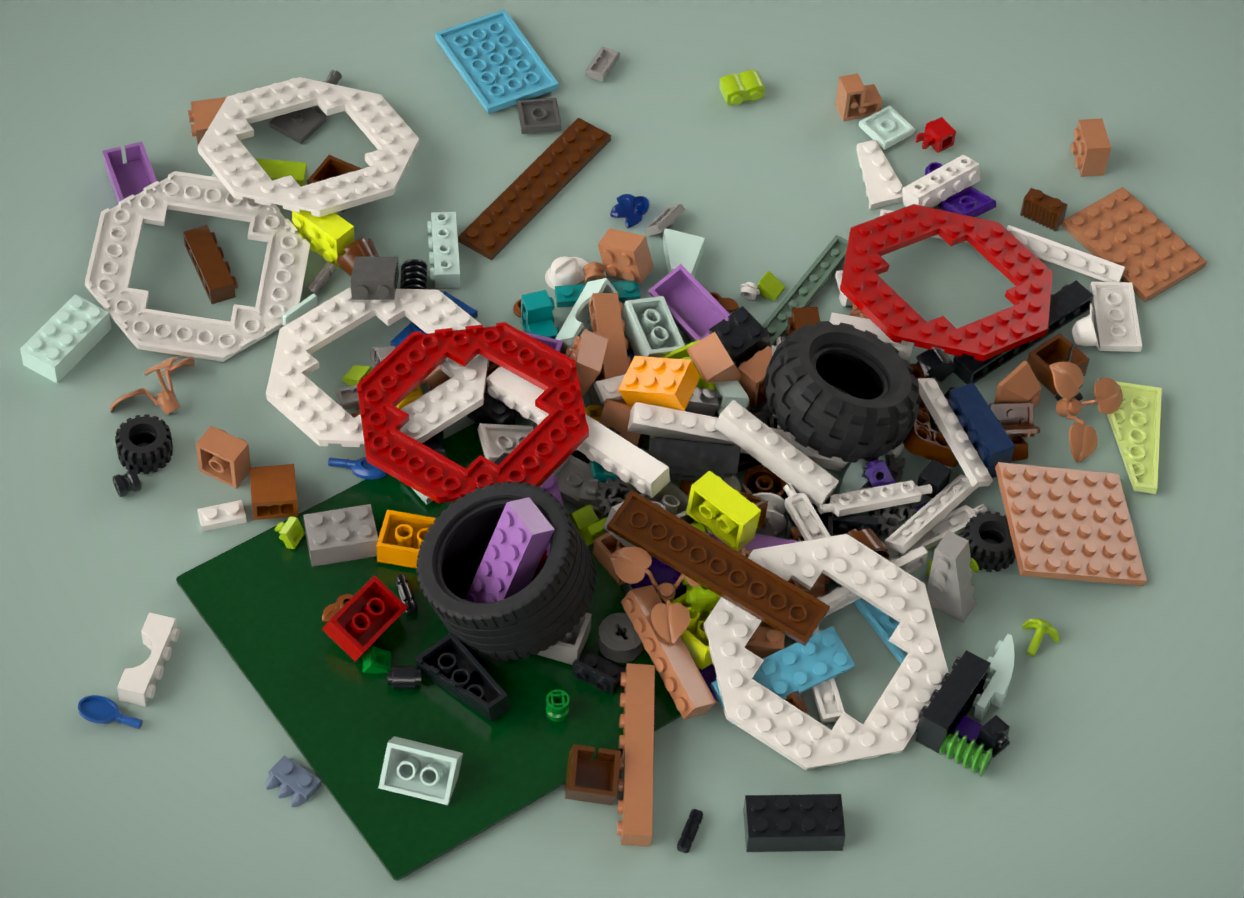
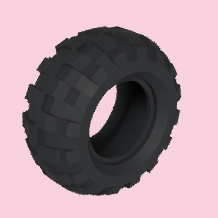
M820 321L813 326L806 324L792 332L777 346L767 366L765 374L767 405L770 413L778 418L776 423L784 432H790L795 437L794 441L803 447H810L818 451L819 455L830 459L834 456L841 458L844 462L857 463L858 459H864L869 462L898 447L907 438L918 416L920 395L918 379L912 374L914 369L908 360L902 359L898 355L899 351L890 343H884L877 338V335L867 330L864 332L854 328L851 324L842 322L839 325H833L829 321ZM836 388H839V389H841V390H843V391L849 393L850 395H847V394H845V393H843V392L837 390Z

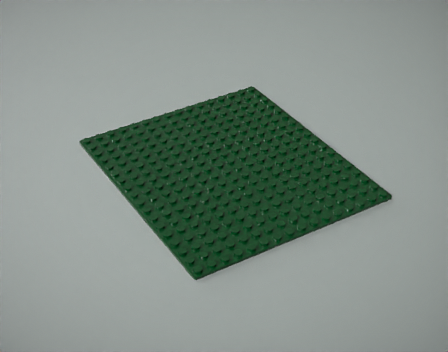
M478 421L443 439L441 445L445 449L446 458L467 469L480 455L485 457L477 430L482 422ZM387 474L379 479H365L299 513V516H296V518H298L305 532L304 514L371 504L379 538L387 510L437 518L452 502L437 503L432 501L426 505L410 486ZM276 526L176 578V582L395 881L406 877L566 784L568 755L574 744L595 747V752L591 757L592 760H594L599 748L623 750L619 749V736L623 735V728H619L620 714H624V707H620V693H624V686L619 685L613 695L602 692L595 686L582 682L573 676V665L537 654L534 656L532 654L524 659L522 657L519 660L510 659V661L489 660L472 654L508 695L511 709L493 722L474 711L422 674L421 687H415V689H392L391 685H387V673H363V654L354 661L322 630L328 623L322 621L323 611L328 605L336 603L337 599L343 594L354 596L374 575L401 600L399 588L395 583V576L402 573L406 574L415 597L414 600L418 606V611L410 615L404 611L371 646L390 651L392 666H415L417 668L414 658L450 634L421 591L417 579V568L377 562V556L312 567L306 535L304 534L295 549H289L285 546L283 540L279 539L280 534L278 531H275ZM591 552L596 567L595 591H593V598L590 600L591 604L585 610L587 613L592 614L591 631L580 658L588 650L606 659L601 655L598 648L599 626L602 620L611 614L618 612L626 613L621 601L627 594ZM479 565L476 567L467 583L464 600L470 589V586L473 582ZM644 646L641 655L634 661L628 662V664L654 665ZM614 663L626 669L627 663ZM656 668L654 732L681 717ZM556 689L565 691L570 698L569 715L561 722H554L546 715V697L549 692ZM395 736L463 753L459 776L448 805L378 788L389 740Z

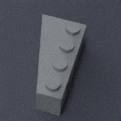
M948 530L935 548L926 590L932 608L938 609L964 623L976 605V599L973 598L975 589L974 585L971 584L973 572L969 567L971 562L969 541Z

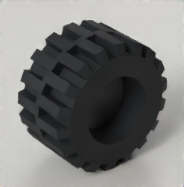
M145 414L143 417L136 415L134 419L131 417L126 419L127 423L122 422L115 436L118 459L123 467L126 466L128 471L134 469L137 474H140V472L149 474L150 471L155 473L158 471V468L163 469L166 467V463H169L171 456H173L172 436L166 422L163 419L159 420L157 416L150 417L149 414ZM140 443H151L147 446H137Z
M986 511L985 514L978 513L976 517L970 518V521L966 524L963 538L969 541L970 556L977 562L979 570L986 569V572H991L992 570L999 572L1001 568L1007 569L1009 564L1012 565L1016 555L1006 515L1001 516L999 512L992 514L991 511ZM984 539H991L999 544H990L985 542Z

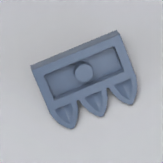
M284 755L269 771L266 789H274L281 785L278 791V798H285L293 794L291 807H297L304 804L322 784L319 778Z

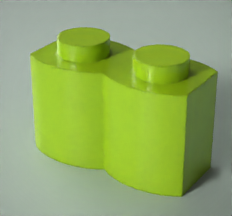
M747 70L740 74H729L720 78L719 89L727 105H739L744 101H756L764 97L765 86L757 70Z

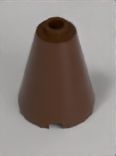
M362 238L344 249L346 253L343 257L339 255L336 262L351 277L355 257H379L373 241L368 238V241Z

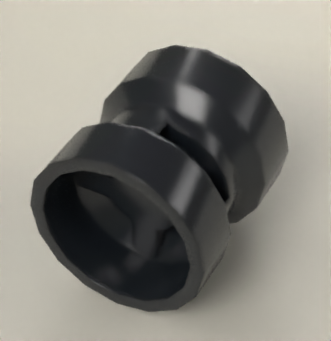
M134 469L127 471L124 475L112 476L113 484L119 497L127 495L130 491L136 492L142 489Z

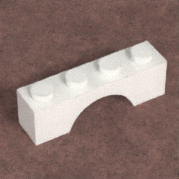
M150 612L141 632L143 644L152 651L151 655L143 664L133 668H126L117 686L119 701L144 707L147 706L149 699H153L155 695V684L163 676V665L165 661H169L172 653L171 646L173 642H177L180 633L175 618Z

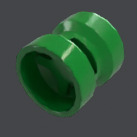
M552 690L546 697V715L554 722L564 721L569 715L570 698L565 691Z

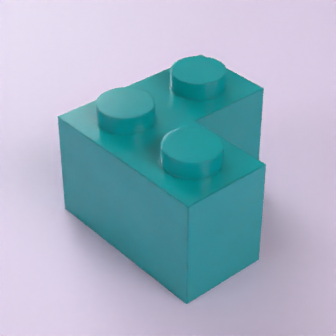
M546 290L521 295V324L526 333L555 339L560 330L559 327L554 325L552 310H555L554 300L552 297L549 298Z

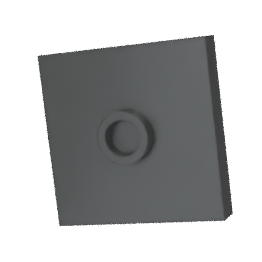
M556 98L517 101L522 134L561 131L562 125Z
M309 107L276 116L269 122L270 128L302 144L326 122V116Z

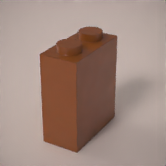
M294 464L249 468L253 520L299 516Z

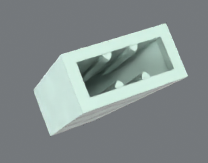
M665 228L663 248L668 274L682 264L694 277L704 252L705 238Z

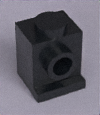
M995 715L980 728L976 743L979 746L984 744L986 752L992 748V757L994 758L1010 744L1008 741L1010 726Z

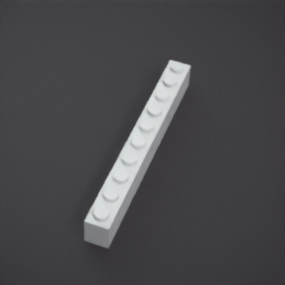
M501 366L486 378L489 394L493 398L503 401L507 407L520 412L524 418L530 419L539 425L549 415L535 406V400L544 392L541 388ZM586 415L589 437L576 450L585 454L591 461H596L602 465L608 472H613L619 476L622 481L635 486L639 492L645 493L652 498L670 482L668 466Z
M635 402L630 410L629 432L657 437L737 445L714 427L718 420L717 417ZM771 428L807 457L815 460L816 464L822 468L841 471L848 463L838 457L832 456L830 459L818 454V451L810 447L805 448L794 441L795 437L790 432ZM740 447V453L749 454Z

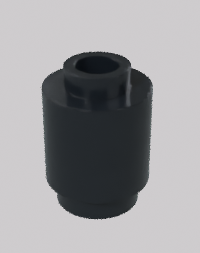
M392 666L391 671H387V685H391L392 689H415V687H421V669L415 668V666Z

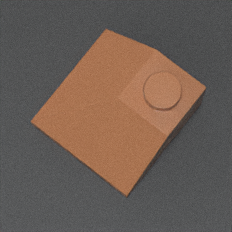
M1024 360L998 384L994 403L1033 402V409L1038 406L1041 401L1040 393L1042 388L1028 362Z

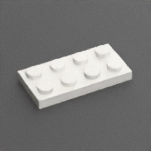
M1091 282L1090 292L1094 295L1092 306L1099 351L1141 352L1142 341L1132 282Z

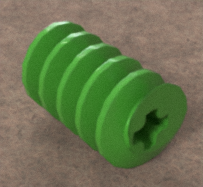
M959 730L949 734L944 740L939 754L943 755L947 752V759H952L955 756V763L960 764L963 761L965 769L972 765L971 771L976 773L980 770V777H982L991 762L993 749L990 748L986 753L983 752L984 744L976 748L975 739L968 744V735L966 734L959 739Z

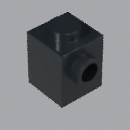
M932 459L920 473L917 486L930 484L932 486V493L924 495L934 498L949 483L951 469Z

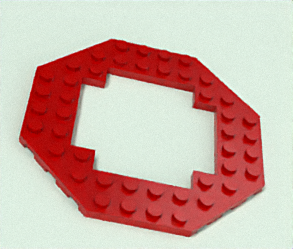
M912 204L850 228L840 291L893 342L902 343L903 340L915 343V347L928 350L935 347L944 349V353L956 356L967 354L974 356V360L984 361L1046 335L1053 271L999 222ZM935 235H939L950 246L967 241L1016 286L1006 290L1005 297L1014 306L960 328H956L944 316L926 322L878 276L887 272L890 266L881 256Z
M505 322L496 323V326L483 327V325L465 326L464 330L455 331L452 328L437 329L435 333L422 334L421 331L412 332L357 384L367 462L437 503L457 501L458 498L464 497L470 491L473 492L479 487L484 488L485 485H494V483L524 482L536 485L539 488L589 437V428L586 421L575 360ZM479 354L544 390L535 400V406L549 415L499 465L480 455L465 469L399 431L409 421V414L396 406L447 357L465 367Z

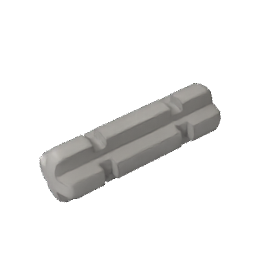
M330 262L324 264L323 269L318 272L312 280L313 282L308 285V294L317 295L320 292V289L324 287L330 276L336 271L334 264Z

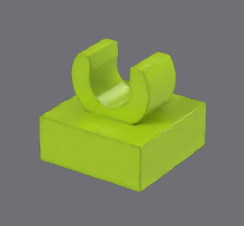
M289 517L286 523L279 522L275 528V531H278L280 534L279 539L283 540L285 546L289 549H295L305 534L296 517Z

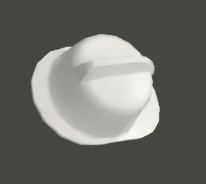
M559 257L552 262L551 267L546 271L545 281L554 290L555 286L576 285L585 280L586 276L584 275L583 268L588 262L578 257Z
M1090 304V315L1076 321L1072 328V335L1076 345L1083 347L1096 346L1099 350L1095 333L1093 306Z

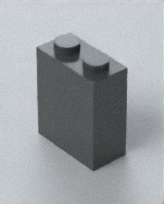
M355 257L351 276L352 300H395L399 277L398 257Z

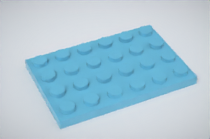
M505 9L435 33L436 41L487 114L513 106L519 100H530L559 89L557 80Z

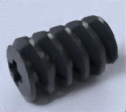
M410 259L404 262L401 266L400 289H426V262L419 259Z

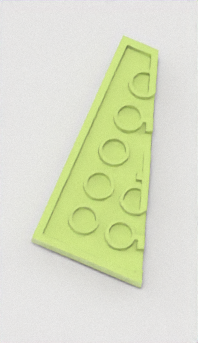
M1117 382L1121 387L1123 397L1120 407L1115 412L1107 414L1133 490L1156 494L1158 487L1162 388Z

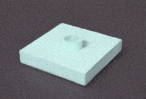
M890 105L859 121V127L873 140L876 139L883 150L915 134V128Z

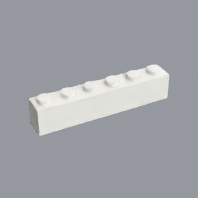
M732 400L720 413L714 426L717 430L787 484H792L796 491L805 493L808 499L817 507L824 504L832 495L839 480L735 400Z

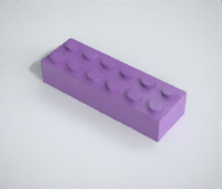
M529 497L506 503L466 595V601L474 603L500 601L518 593L531 583L555 529Z

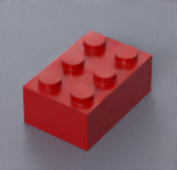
M374 575L329 620L322 630L356 661L408 607Z

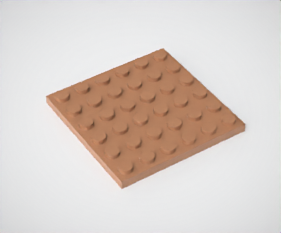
M997 463L995 470L1020 576L1144 586L1146 584L1147 578L1119 474Z

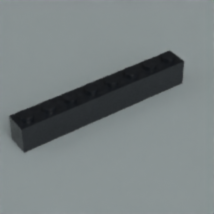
M1077 280L1071 284H1066L1060 291L1051 294L1046 335L984 361L974 360V356L962 354V356L955 355L953 363L957 369L953 373L966 385L977 382L1088 311L1094 295Z

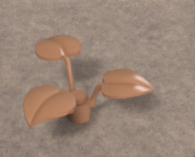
M173 357L152 366L144 372V375L147 376L156 371L163 388V392L157 394L159 399H156L147 389L140 388L120 396L110 408L111 413L122 400L141 394H146L156 406L160 405L165 415L180 408L181 406L175 397L170 375L177 368L194 366V358L188 357L173 364V362L178 360V357ZM165 374H166V378H167V382H168V387H169V389H167V387H166V385H165V382H164V380H163V377H162V376L165 375Z
M1071 362L1053 363L1050 365V369L1053 374L1054 385L1058 394L1063 397L1056 403V412L1060 416H1067L1068 420L1072 419L1077 422L1073 423L1070 427L1069 444L1075 463L1081 462L1096 450L1098 438L1092 426H1085V421L1074 415L1080 412L1081 406L1094 403L1098 404V410L1103 414L1115 412L1122 402V390L1120 385L1113 379L1101 378L1094 386L1096 399L1079 402L1073 397L1080 392L1078 388L1084 382L1081 369Z
M634 546L624 547L612 553L609 559L616 575L623 582L635 584L643 580L645 573L648 575L662 603L656 604L651 611L652 625L661 638L671 645L675 644L690 623V614L687 608L680 603L671 604L675 599L676 589H678L679 584L685 577L690 586L698 587L702 585L684 574L678 578L674 585L667 582L658 585L651 571L648 570L652 563V558L642 548Z

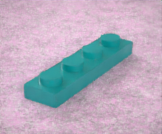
M610 282L618 292L619 302L625 303L628 300L641 298L637 282ZM586 284L555 286L557 307L574 306Z

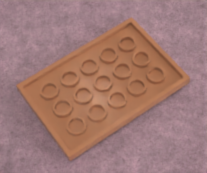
M1124 187L1063 220L1062 227L1094 256L1126 267L1121 281L1132 282L1134 293L1144 302L1201 270L1207 262Z

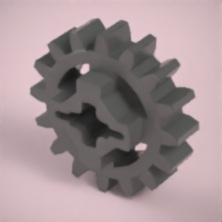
M616 476L615 481L608 478L606 484L601 483L596 491L595 505H599L597 511H604L603 518H607L611 507L624 502L631 490L638 494L640 492L633 485L620 481L618 476Z
M913 503L871 510L868 512V515L878 518L877 529L880 530L879 535L881 536L886 533L888 538L905 523L904 515H906V521H908L916 514L917 510L911 509Z

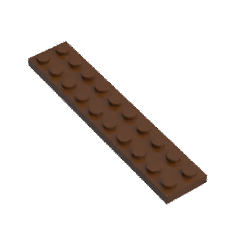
M577 118L458 236V242L492 261L611 141V135Z
M631 490L607 524V530L634 546L646 550L651 556L806 646L830 609L829 605Z

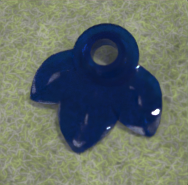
M621 195L616 198L618 204L612 208L610 216L625 218L626 228H631L642 221L643 215L648 212L650 207L649 200L644 196Z

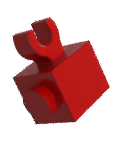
M943 117L928 122L925 132L917 134L915 142L924 141L922 142V149L932 146L939 153L954 146L956 131Z

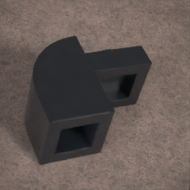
M938 348L926 350L916 357L918 362L915 364L923 369L925 378H936L942 382L957 369L947 353Z

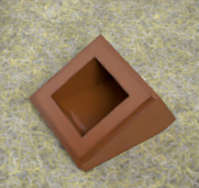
M1021 436L1010 438L1015 445L1011 462L1027 459L1028 443Z

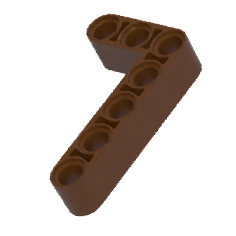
M913 363L910 364L914 369L912 374L915 378H925V373L920 366ZM920 396L918 416L907 438L903 441L904 447L912 454L929 460L934 459L945 466L954 468L959 463L942 433L931 429L929 410Z

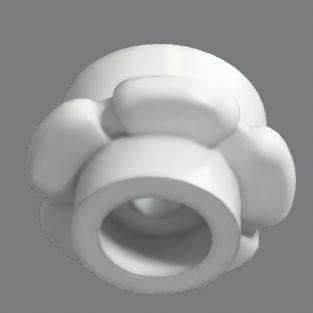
M746 282V284L740 286V295L747 300H755L757 295L760 294V290L757 289L758 286L755 283Z

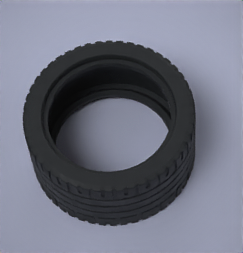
M524 482L494 483V485H485L484 488L479 487L473 492L466 493L464 497L458 498L455 503L452 502L434 520V524H431L428 533L423 538L424 541L420 545L421 550H419L417 556L419 558L416 565L418 567L416 569L418 583L425 598L446 628L462 642L470 653L495 661L519 660L522 657L523 659L530 657L532 654L534 656L542 650L549 649L551 645H556L560 639H564L566 634L570 633L575 625H578L581 617H584L585 610L591 604L590 600L593 598V591H595L596 587L595 562L589 548L565 508L550 492L541 487L538 488L536 485ZM529 497L555 529L549 541L550 550L544 567L528 586L511 597L490 603H474L464 600L467 583L476 567L482 561L506 503Z

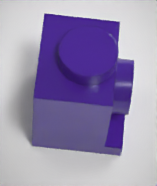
M876 458L866 463L867 467L862 469L871 487L896 483L885 461L882 459L878 460ZM877 472L883 473L882 479H876L875 475Z

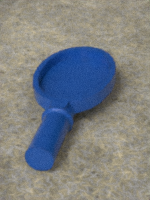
M330 457L328 460V466L350 469L355 476L362 479L373 480L387 475L386 472L368 463L366 457L357 460Z
M86 696L78 703L79 714L90 722L106 724L116 721L119 724L122 723L138 729L142 726V720L125 715L124 713L121 714L118 712L115 702L104 696Z

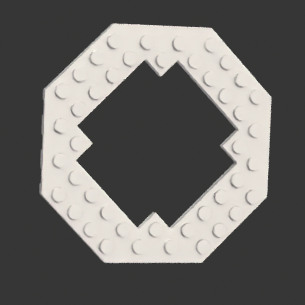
M298 77L228 96L198 145V153L234 198L243 200L244 197L255 199V203L268 206L274 203L283 205V209L295 212L305 210L312 212L311 215L321 217L394 195L398 183L401 182L405 174L406 167L409 166L413 158L415 149L417 150L419 146V138L381 94ZM318 105L327 116L345 111L378 149L365 154V161L370 167L300 187L291 175L272 181L240 140L254 137V129L251 127V123Z
M174 171L166 179L160 182L156 181L143 188V191L135 196L132 194L121 200L119 205L110 210L107 208L101 211L85 278V286L101 306L109 312L110 317L137 349L224 362L283 327V315L301 301L310 243L301 237L298 229L288 218L286 219L281 214L276 204L272 203L271 206L255 203V199L246 197L243 200L236 199L217 177ZM168 209L250 222L248 239L268 242L255 307L234 304L230 322L146 309L149 291L129 288L143 223L164 226Z
M348 288L280 328L267 385L266 398L317 445L329 446V443L341 444L342 447H360V444H364L361 415L353 418L306 377L320 368L319 362L310 354L374 316H377L387 326L406 316L427 334L435 333L437 329L452 328L455 331L464 330L465 326L482 324L439 290L396 289L395 300H352L351 288ZM478 354L465 367L451 359L441 364L442 371L450 379L400 409L409 414V421L399 431L423 443L482 406L490 360Z
M848 534L754 549L748 558L786 581L792 578L810 590L820 574L823 573L900 622L888 641L908 654L864 724L843 712L832 730H830L752 679L764 660L744 647L762 621L721 597L704 622V629L709 642V650L717 675V684L720 696H722L726 719L804 770L827 765L833 766L859 759L876 758L891 753H901L917 729L916 726L920 721L918 716L924 706H929L932 693L935 689L940 690L943 677L946 673H949L925 584Z

